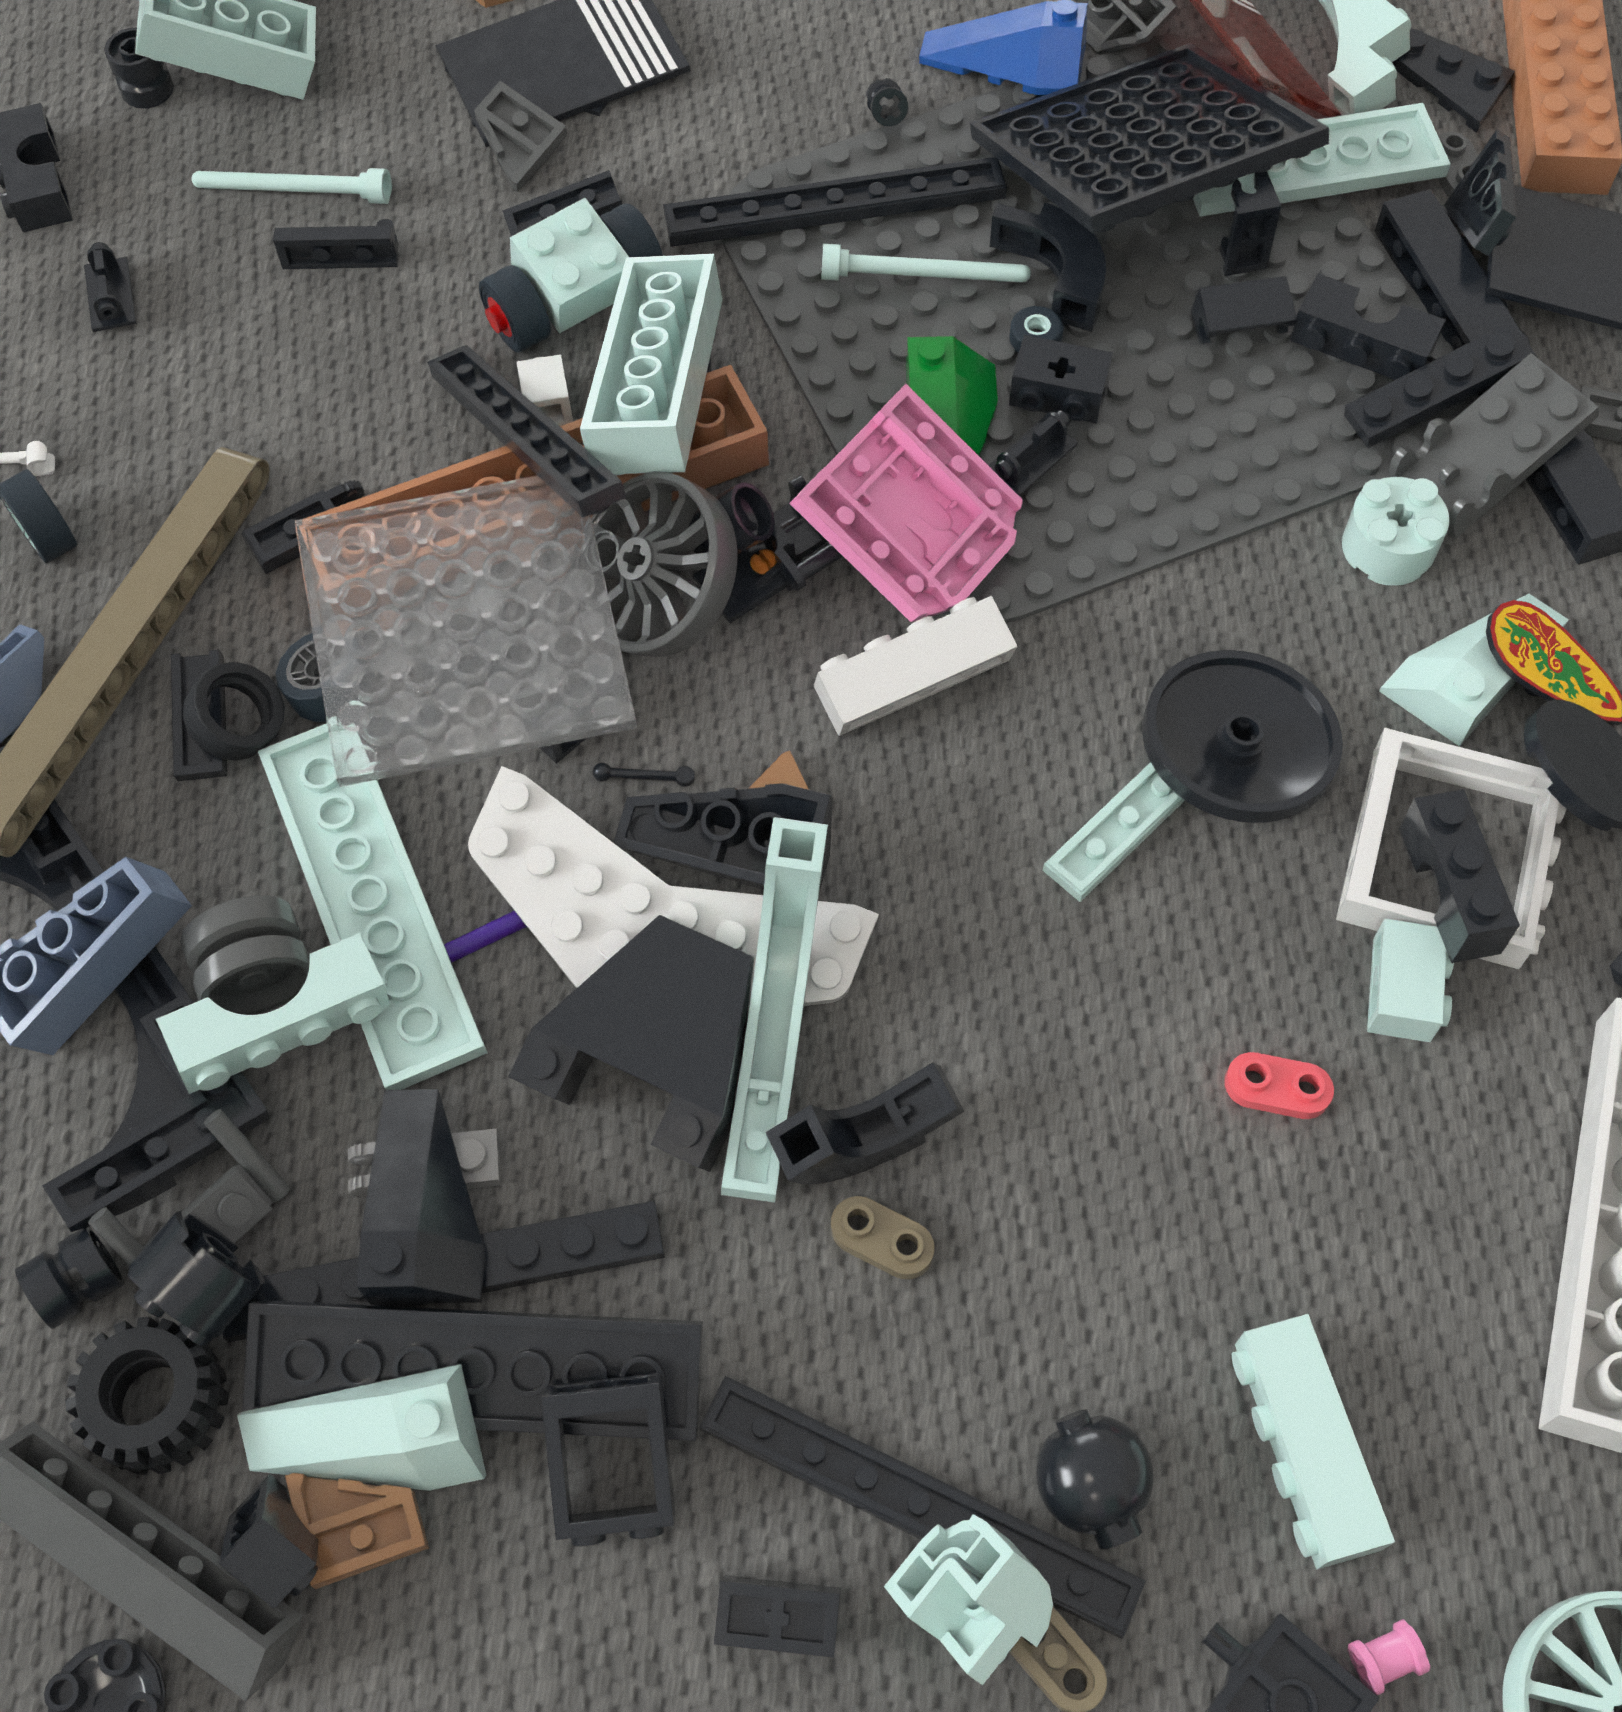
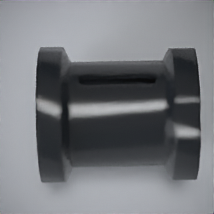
M890 78L877 79L870 84L866 91L867 106L875 120L883 126L890 127L903 121L908 112V101L899 85ZM885 97L889 100L893 99L894 104L889 108L885 104L881 106L879 101Z

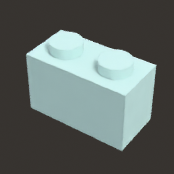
M1386 918L1383 920L1373 938L1367 1032L1431 1042L1441 1026L1447 1027L1452 1011V997L1444 995L1445 979L1450 978L1454 963L1450 961L1437 926Z

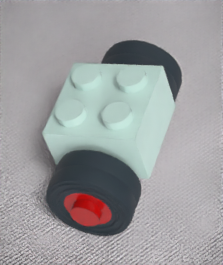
M583 198L510 237L511 265L482 279L479 282V293L491 327L514 352L519 353L545 340L550 335L551 327L549 320L560 334L614 304L626 258L663 256L651 226L633 205L628 203L622 204L611 212L598 216L587 199Z

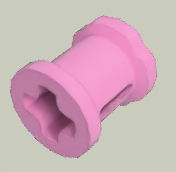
M1404 1619L1393 1624V1631L1363 1644L1360 1640H1356L1348 1644L1350 1659L1362 1684L1376 1696L1384 1693V1685L1411 1672L1420 1676L1430 1671L1425 1648L1412 1626Z

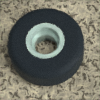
M1043 306L1026 307L1017 312L1011 321L1010 342L1018 353L1024 335L1062 342L1063 322L1060 316L1049 308ZM1032 329H1039V330H1041L1042 332H1033V331H1031V330H1032Z

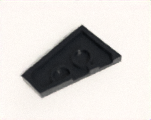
M1498 130L1494 132L1444 204L1449 215L1472 246L1487 256L1490 255L1495 246L1501 245L1508 238L1513 228V221L1517 217L1510 137Z

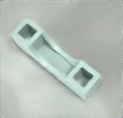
M357 933L310 953L309 972L303 987L291 1001L274 1011L258 1015L236 1014L221 1008L207 997L157 1018L156 1021L188 1093L191 1094L198 1090L215 1089L226 1083L230 1076L250 1067L261 1068L270 1065L282 1053L298 1046L318 1044L328 1038L333 1031L346 1025L368 1022L378 1016L381 1010L390 1007L385 983L360 933Z

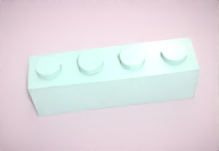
M1305 1314L1244 1331L1235 1344L1237 1351L1232 1352L1233 1367L1241 1385L1249 1384L1257 1404V1406L1252 1407L1254 1426L1263 1442L1270 1440L1278 1462L1272 1464L1274 1481L1282 1498H1291L1299 1520L1293 1522V1531L1302 1555L1305 1558L1312 1556L1316 1570L1382 1551L1395 1543L1309 1315Z

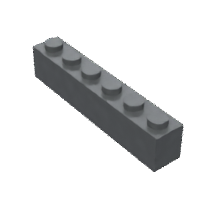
M35 1422L29 1423L0 1442L1 1521L243 1700L247 1701L283 1667L303 1615L283 1601L273 1609L219 1564L221 1556Z

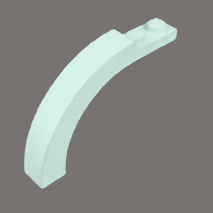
M773 817L766 860L753 985L721 1195L775 1203L780 1162L765 1132L785 1121L788 1117L818 906L827 824Z

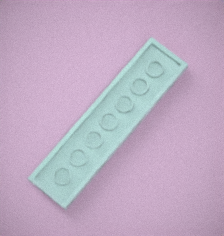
M346 715L258 750L330 944L332 945L360 933L385 983L390 1007L381 1010L380 1014L374 1019L361 1023L385 1089H405L487 1054L488 1052L351 715Z

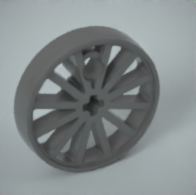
M652 472L636 476L624 482L623 487L626 498L610 505L606 511L594 514L590 519L583 534L577 556L576 593L586 623L593 633L605 644L619 651L634 655L663 657L679 653L694 645L706 635L722 614L735 581L737 542L728 513L710 492L678 475L666 472ZM678 491L679 497L671 512L672 492ZM650 498L649 522L642 507V502ZM699 507L701 511L700 518L689 527ZM625 518L633 533L631 538L617 533ZM709 538V551L707 553L688 555ZM707 569L702 587L681 574L682 571ZM604 580H620V584L604 595ZM676 587L695 599L688 613ZM623 606H625L617 624L615 625L614 621L612 620V615L615 614L618 610H620ZM666 612L669 622L671 624V628L667 633L664 634V620ZM643 620L642 636L638 641L634 642L633 639Z

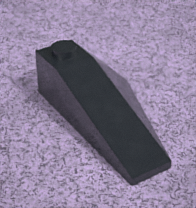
M783 783L768 784L765 787L748 789L722 788L719 791L687 794L686 792L631 796L626 798L613 843L624 850L764 890L766 860L773 817L827 824L820 883L821 889L830 857L833 797L828 794Z

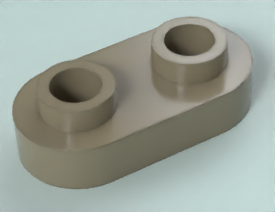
M862 1196L849 1197L840 1202L834 1209L831 1217L832 1237L835 1243L847 1253L900 1279L917 1278L923 1275L931 1266L934 1257V1241L930 1232L921 1224ZM855 1215H861L867 1219L868 1225L862 1230H855L849 1226V1219ZM902 1240H911L916 1244L917 1250L911 1255H904L898 1251L897 1245Z
M1054 1607L1052 1608L1049 1627L1044 1634V1640L1037 1647L1030 1645L1021 1636L1009 1651L1049 1700L1063 1712H1088L1096 1707L1105 1695L1107 1676L1104 1666ZM1075 1670L1083 1675L1085 1689L1082 1693L1073 1694L1065 1688L1063 1679L1066 1672Z

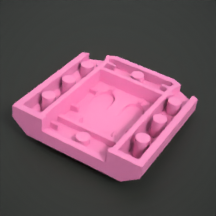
M905 384L789 504L910 622H915L927 616L948 612L954 605L965 600L1015 543L1017 530L1013 526L1016 512L1021 509L1023 499Z

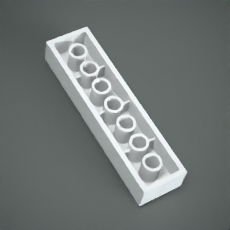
M1616 998L1596 1021L1539 1429L1622 1453V999Z

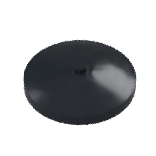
M1218 650L1197 654L1184 659L1170 668L1159 679L1150 695L1143 716L1142 734L1148 758L1160 778L1178 796L1191 805L1209 814L1228 820L1247 823H1267L1300 814L1323 796L1341 762L1343 740L1340 724L1333 708L1322 692L1293 668L1270 657L1256 653Z

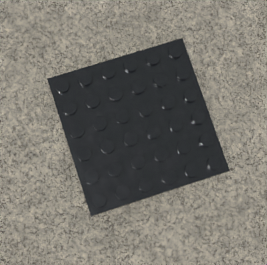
M1191 43L970 122L971 137L974 141L1092 233L1109 231L1116 224L1134 217L1149 216L1156 209L1174 202L1189 201L1198 193L1214 187H1226L1232 184L1235 179L1251 173L1266 172L1275 164L1291 158L1308 156L1312 150L1329 144L1328 126Z

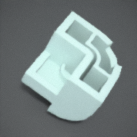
M972 1514L970 1520H963L947 1529L937 1524L921 1539L884 1586L907 1617L940 1640L966 1674L981 1685L986 1682L998 1665L1003 1662L1021 1636L1037 1647L1049 1627L1053 1608L1050 1586L1036 1567L1006 1536L974 1514Z

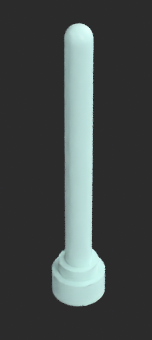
M369 168L367 172H361L359 177L196 171L192 175V183L197 188L360 194L362 199H368L369 203L388 204L392 191L389 170L380 168Z
M823 244L821 280L839 281V276L848 277V272L1005 282H1026L1031 276L1030 268L1023 264L849 254L848 249H840V244Z

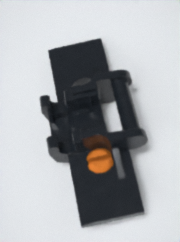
M802 475L788 482L791 494L790 502L806 486V481ZM789 503L773 513L775 525L771 537L747 550H742L737 555L734 585L729 600L722 612L729 623H732L785 588L788 591L792 589L799 591L806 586L807 579L843 557L830 543L814 552L828 541ZM809 555V556L806 557L805 559H803V560H801L800 562H798L797 564H795V562H797V561H799L800 559H802L803 557ZM701 569L693 574V579L701 587L707 569Z

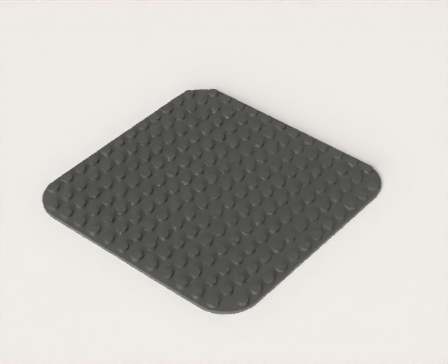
M1168 33L1162 37L1152 38L1145 43L1084 60L1080 82L1191 43L1266 89L1256 73L1239 57L1235 50L1204 39L1179 36L1174 33ZM1015 83L903 120L891 127L885 126L753 170L734 187L729 195L995 157L972 139L970 122L1044 95L1023 92V84ZM1000 160V166L1007 186L1005 199L722 239L727 255L836 455L906 384L907 337L953 336L995 364L998 405L994 418L991 420L983 450L979 455L987 465L993 462L999 454L1008 449L1047 414L1009 406L1012 375L1019 354L1012 346L1009 334L1011 321L1020 310L1030 306H1043L1052 309L1053 294L1058 279L1049 267L1035 259L989 246L992 215L998 203L1035 214H1040L1045 202L1057 205ZM1344 194L1281 203L1267 269L1226 277L1223 272L1224 261L1220 253V245L1224 236L1229 239L1234 211L1200 217L1192 198L1186 202H1174L1158 208L1149 216L1134 217L1121 222L1109 231L1094 233L1101 244L1106 260V277L1099 316L1092 332L1063 324L1062 342L1113 352L1108 384L1098 422L1096 424L1070 419V424L1067 426V434L1078 441V445L1020 495L1023 500L1021 509L1015 515L1013 528L1017 530L1014 545L967 598L975 597L978 602L992 596L1005 623L1017 621L1360 492L1369 480L1390 477V463L1400 447H1409L1414 452L1421 448L1424 443L1423 435L1431 420L1441 418L1449 424L1480 397L1476 393L1367 448L1344 416L1345 405L1394 381L1393 379L1290 341L1294 326H1289L1287 333L1280 334L1277 332L1276 326L1219 333L1216 337H1210L1211 343H1200L1195 321L1191 314V308L1199 288L1287 276L1296 317L1318 273L1360 288L1354 307L1359 316L1367 321L1374 323L1388 322L1397 316L1402 304L1428 313L1416 292ZM823 244H840V249H848L849 254L1023 264L1030 268L1031 276L1026 282H1005L848 272V277L839 276V281L821 280ZM1032 329V330H1031V331H1033V332H1042V331L1039 330V329ZM1441 333L1428 363L1453 351L1452 346L1445 341ZM948 611V612H945V613H943V614L949 615V614H951V613H950V611Z

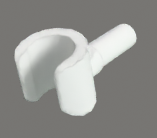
M40 441L30 442L27 445V451L0 453V464H27V469L34 476L49 475L55 471V456L50 453L47 454V447Z

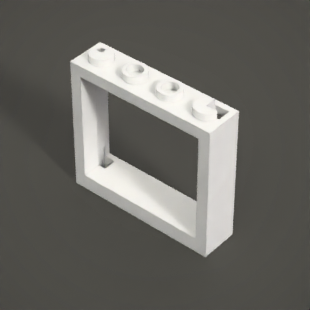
M1384 728L1373 752L1336 920L1378 931L1385 918L1437 926L1434 920V913L1369 896L1396 770L1533 805L1514 905V912L1520 926L1502 954L1478 959L1520 969L1530 954H1538L1540 940L1545 934V926L1538 924L1540 910L1544 911L1547 908L1553 890V881L1546 880L1548 866L1552 867L1557 859L1561 844V838L1554 836L1556 823H1561L1566 808L1547 789L1553 782L1543 768Z

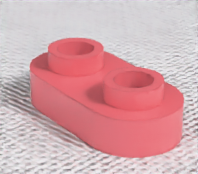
M1248 1052L1237 1056L1231 1062L1224 1081L1228 1095L1237 1104L1246 1108L1300 1119H1312L1323 1114L1334 1096L1333 1082L1328 1073L1321 1067L1311 1063L1255 1052ZM1255 1071L1261 1075L1263 1082L1253 1083L1247 1079L1245 1073ZM1299 1083H1311L1316 1093H1304L1300 1089Z

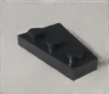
M1413 28L1410 29V50L1392 62L1400 75L1417 88L1425 87L1439 98V105L1448 112L1453 109L1467 120L1465 125L1476 133L1511 83L1515 72L1499 65L1497 62L1487 60Z

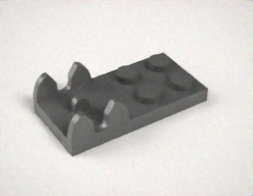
M1530 353L1449 424L1441 418L1431 420L1423 435L1424 443L1421 448L1414 452L1409 447H1400L1391 460L1389 475L1390 477H1405L1414 480L1424 478L1432 481L1437 486L1438 495L1442 498L1448 509L1449 527L1447 533L1456 539L1599 417V406Z

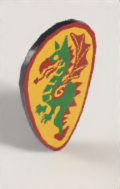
M1512 600L1502 603L1495 608L1488 617L1486 626L1489 649L1498 665L1513 680L1524 686L1527 694L1540 696L1547 701H1570L1592 711L1609 725L1622 724V695L1603 668L1566 629L1545 611L1529 602Z

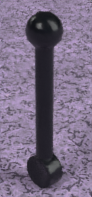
M602 762L596 764L592 771L594 778L601 782L607 781L610 777L676 781L680 786L686 787L690 786L695 780L694 770L688 766H682L677 771L610 768L607 763Z

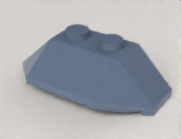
M18 625L0 643V743L9 735H14L41 697L44 637L38 630L23 625Z

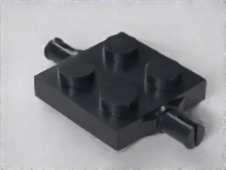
M1281 1613L1273 1619L1258 1640L1246 1647L1225 1631L1218 1622L1215 1623L1201 1642L1230 1666L1224 1686L1205 1712H1371L1380 1699Z

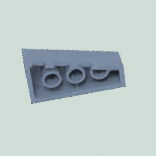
M124 857L73 893V901L58 912L49 910L35 920L37 927L18 940L9 938L0 945V1032L10 1046L54 1055L192 907L165 871Z

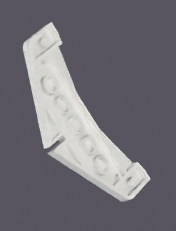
M501 766L468 841L469 852L477 865L576 988L657 916L662 915L754 957L747 1011L749 1013L763 895L669 886L527 776ZM818 901L804 1006L833 1003L839 1001L847 994L879 914L854 904Z

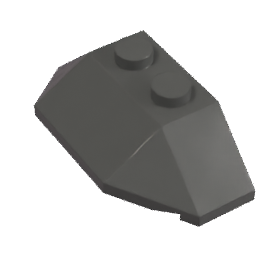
M1071 0L1075 3H1088L1086 41L1098 54H1105L1150 41L1179 11V8L1171 0Z

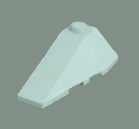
M1529 593L1517 599V601L1529 602L1545 611L1562 627L1569 620ZM1490 614L1409 656L1379 690V692L1459 747L1516 682L1498 665L1489 649L1486 626Z
M461 1364L243 1411L237 1415L249 1470L254 1472L281 1475L298 1473L320 1479L336 1481L338 1479L361 1481L363 1484H384L426 1491L481 1480L486 1477Z

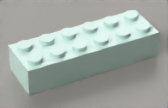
M714 254L629 257L625 260L580 426L585 449L615 475L652 472L674 473L685 472L722 304Z

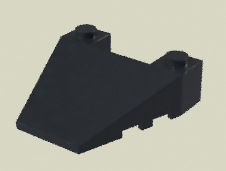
M659 915L531 1028L508 1077L555 1100L570 1105L593 1058L674 1095L650 1145L710 1172L731 1130L737 1075L740 1074L742 1059L740 1051L743 1027L747 1019L754 957Z

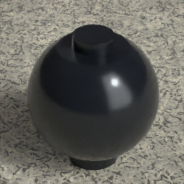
M1087 1409L1058 1419L1055 1422L1058 1431L1048 1436L1044 1442L1036 1467L1038 1490L1048 1511L1067 1528L1078 1533L1094 1535L1099 1549L1112 1548L1138 1537L1143 1531L1137 1519V1514L1147 1506L1152 1494L1154 1480L1152 1461L1142 1440L1131 1428L1116 1419L1103 1415L1090 1418Z

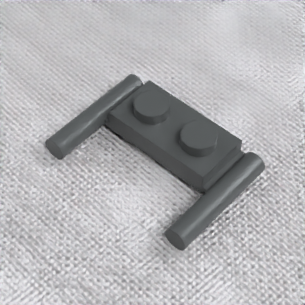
M218 1109L206 1118L204 1125L238 1163L183 1209L181 1213L183 1219L188 1214L200 1218L235 1243L272 1210L270 1205L282 1199L289 1192L290 1186L221 1109ZM106 1207L95 1213L88 1222L128 1266L156 1236V1234L152 1236L142 1246Z

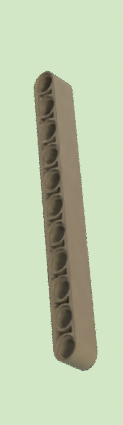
M220 447L213 453L1 751L0 856L11 857L22 847L245 521L262 494V491L259 490H264L268 483L270 470L266 460L225 447Z

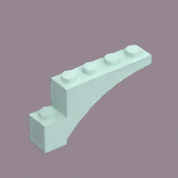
M1318 0L1324 7L1333 25L1338 42L1335 69L1328 74L1329 103L1341 115L1383 109L1396 100L1395 79L1397 78V72L1392 62L1410 50L1411 21L1407 13L1401 8H1395L1387 0Z

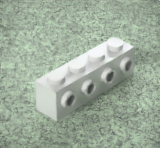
M990 596L978 602L975 597L967 598L950 608L951 614L935 621L932 616L924 617L912 623L907 628L908 633L894 639H891L890 635L881 636L865 645V652L849 659L846 654H841L823 663L820 666L822 671L817 674L814 688L837 734L841 736L1009 661L1018 646L993 597Z

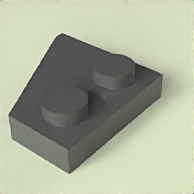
M502 81L496 84L474 110L479 126L510 185L517 192L530 180L567 136V129L564 124Z

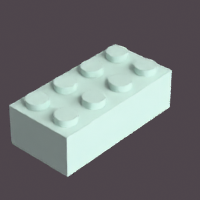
M139 0L135 54L149 57L155 61L171 63L196 72L211 74L240 84H247L273 91L280 95H288L304 100L315 63L316 7L294 0Z

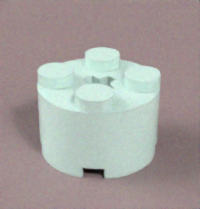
M1387 477L1366 482L1356 498L1342 537L1343 553L1348 563L1354 569L1357 566L1361 571L1368 574V579L1383 585H1404L1420 578L1433 564L1449 527L1448 509L1442 498L1438 495L1437 486L1432 481L1424 478L1414 480L1405 477Z

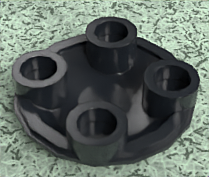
M124 1639L103 1640L83 1648L64 1665L59 1674L54 1675L49 1680L44 1692V1700L48 1707V1712H164L166 1688L161 1667L148 1650Z

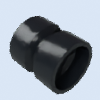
M136 27L120 30L107 40L104 51L112 73L115 75L123 100L128 105L141 109H149L161 105L169 99L174 89L166 63L135 54Z
M742 482L717 495V500L723 505L732 522L737 542V555L742 550H747L771 537L775 525L773 510L767 498L758 488L752 484ZM699 507L689 527L700 518L701 511ZM709 538L693 550L695 554L707 553L709 551Z
M90 1227L80 1229L58 1242V1253L55 1255L44 1251L15 1269L16 1277L26 1297L41 1319L51 1329H55L82 1312L85 1299L97 1302L125 1284L107 1248ZM76 1267L82 1278L75 1282L67 1270Z

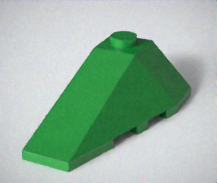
M953 336L907 337L906 384L979 456L983 450L987 432L998 405L995 364Z

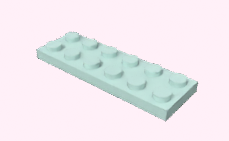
M1418 103L1317 119L1329 127V144L1312 150L1308 156L1291 158L1275 164L1267 171L1281 204L1442 178L1447 176L1451 164L1424 104ZM1254 173L1238 178L1242 184V190L1249 194L1256 193L1253 180ZM1232 184L1226 187H1214L1196 194L1193 200L1199 216L1235 211L1236 206L1231 196Z

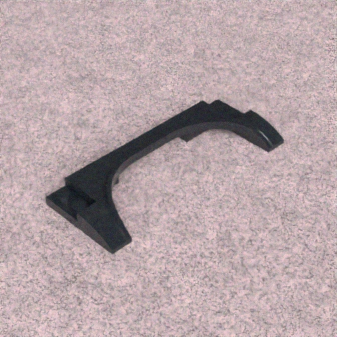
M55 799L18 852L11 857L0 856L1 881L18 886L36 895L51 905L57 912L73 901V893L104 872ZM155 946L114 989V992L131 1018L138 1046L137 1080L132 1101L125 1118L113 1138L102 1151L42 1185L70 1232L90 1227L91 1225L88 1223L90 1218L102 1208L106 1207L114 1216H118L157 1197L177 1185L174 1179L175 1175L224 1147L204 1125L206 1118L216 1110L221 1109L243 1134L270 1119L268 1110L242 1072L230 1076L226 1083L215 1089L198 1090L191 1094L188 1093L156 1019L194 1002Z

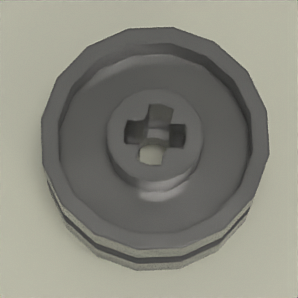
M254 895L236 898L213 906L191 920L182 931L180 944L186 963L194 974L192 983L198 1001L208 997L227 1011L242 1015H256L288 1003L299 993L308 976L310 958L303 942L299 940L301 931L289 902L276 896Z

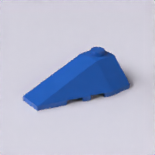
M1071 0L1045 1L925 32L919 55V64L960 75H965L972 71L987 74L988 82L1001 85L1004 79L1023 84V92L1034 95H1047L1080 82L1086 50L1088 3H1075Z

